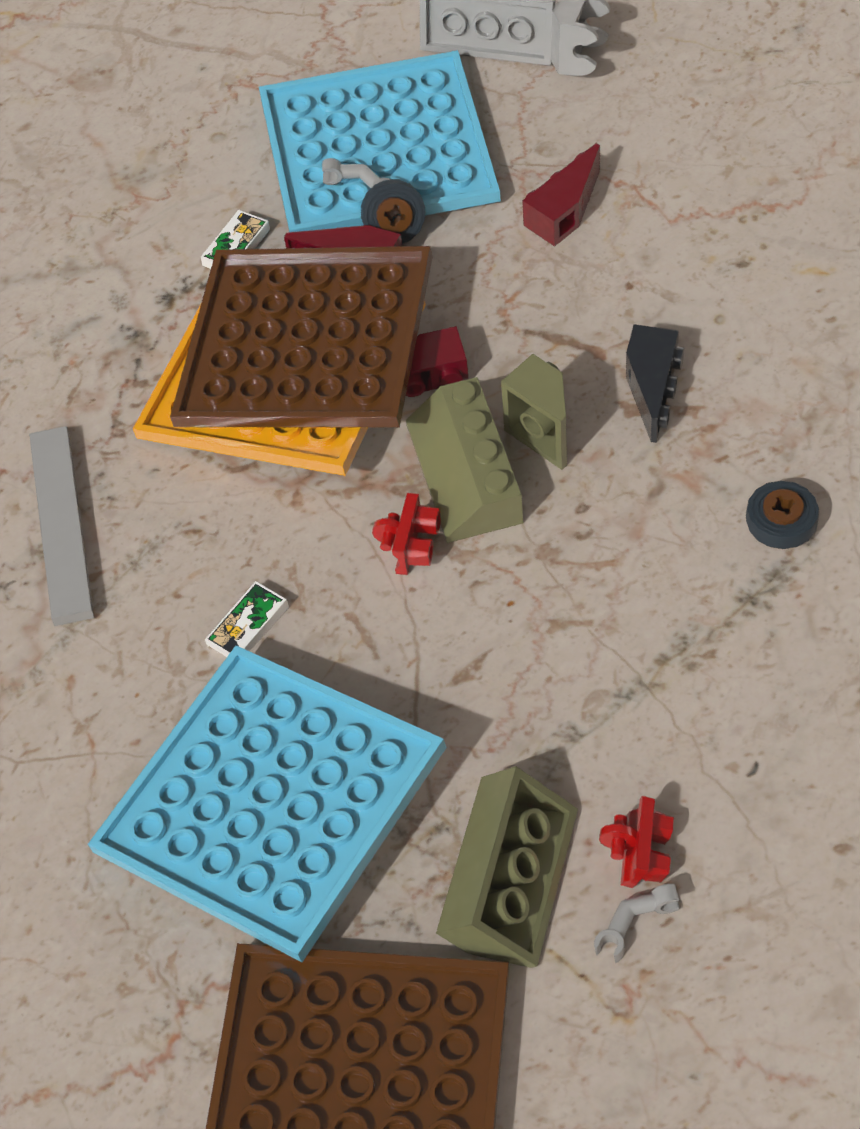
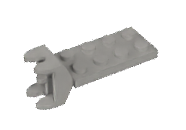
M420 0V50L440 53L458 50L459 55L548 66H551V63H553L558 74L583 76L593 72L597 65V62L589 56L581 55L583 48L600 46L607 41L609 36L600 27L590 26L586 19L589 17L599 18L609 13L610 6L605 0H561L555 3V0Z

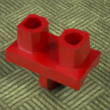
M407 493L401 518L397 513L391 512L387 518L379 519L374 523L372 534L374 538L381 542L380 549L383 551H390L392 549L393 556L398 559L395 568L396 574L408 575L410 565H431L434 549L433 540L417 538L418 533L435 535L439 533L441 525L440 509L420 505L419 494Z
M642 796L638 809L629 811L627 816L615 815L614 824L606 825L600 830L599 841L602 845L611 849L610 857L614 860L623 859L621 886L634 888L640 880L662 882L670 872L671 857L669 854L651 850V841L665 845L670 840L673 832L674 817L655 811V799Z

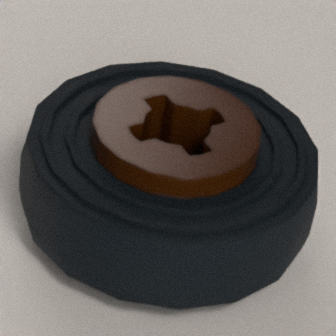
M399 179L384 180L375 184L365 194L361 204V219L364 225L401 234L403 244L412 240L420 232L425 221V205L420 193L411 184Z
M775 481L766 483L757 488L748 500L746 522L749 531L757 541L768 547L778 549L798 547L809 541L817 529L819 507L816 498L807 488L795 482Z

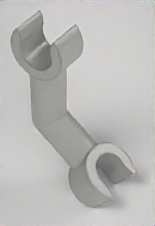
M333 158L322 161L323 183L327 185L338 184L342 179H361L372 188L379 182L391 180L389 178H380L365 164H341L339 160Z
M664 884L653 889L650 894L622 900L608 929L601 931L595 937L596 956L600 953L605 943L613 942L618 945L614 952L615 963L623 958L625 954L623 939L634 916L653 911L659 914H668L679 910V897L675 884Z

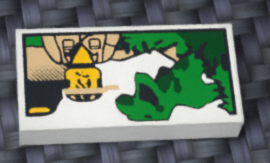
M238 210L201 256L202 266L211 269L216 250L255 249L269 232V221Z
M255 581L205 639L206 644L226 657L235 646L250 651L289 608L287 599Z

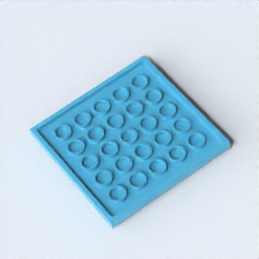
M458 50L259 87L289 232L364 225L361 219V204L365 194L371 188L361 179H342L335 185L324 184L322 161L328 158L337 159L341 164H365L380 178L399 179L411 184L422 197L425 205V216L501 202L500 189Z
M235 646L89 841L88 846L93 853L292 958L303 962L447 747L444 739L239 646Z

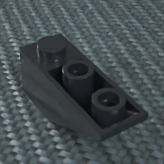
M634 324L626 352V379L650 441L657 443L660 428L667 429L671 407L666 405L667 398L674 399L678 377L674 376L673 373L674 369L681 370L684 347L678 346V330Z

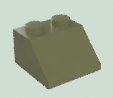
M532 354L501 381L504 431L563 470L567 466L563 374L553 363L545 362L535 354Z

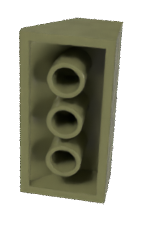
M478 377L440 386L406 419V426L434 507L440 509L441 528L446 542L450 543L523 524L522 494Z
M517 766L481 777L436 934L471 955L529 968L537 967L578 808Z

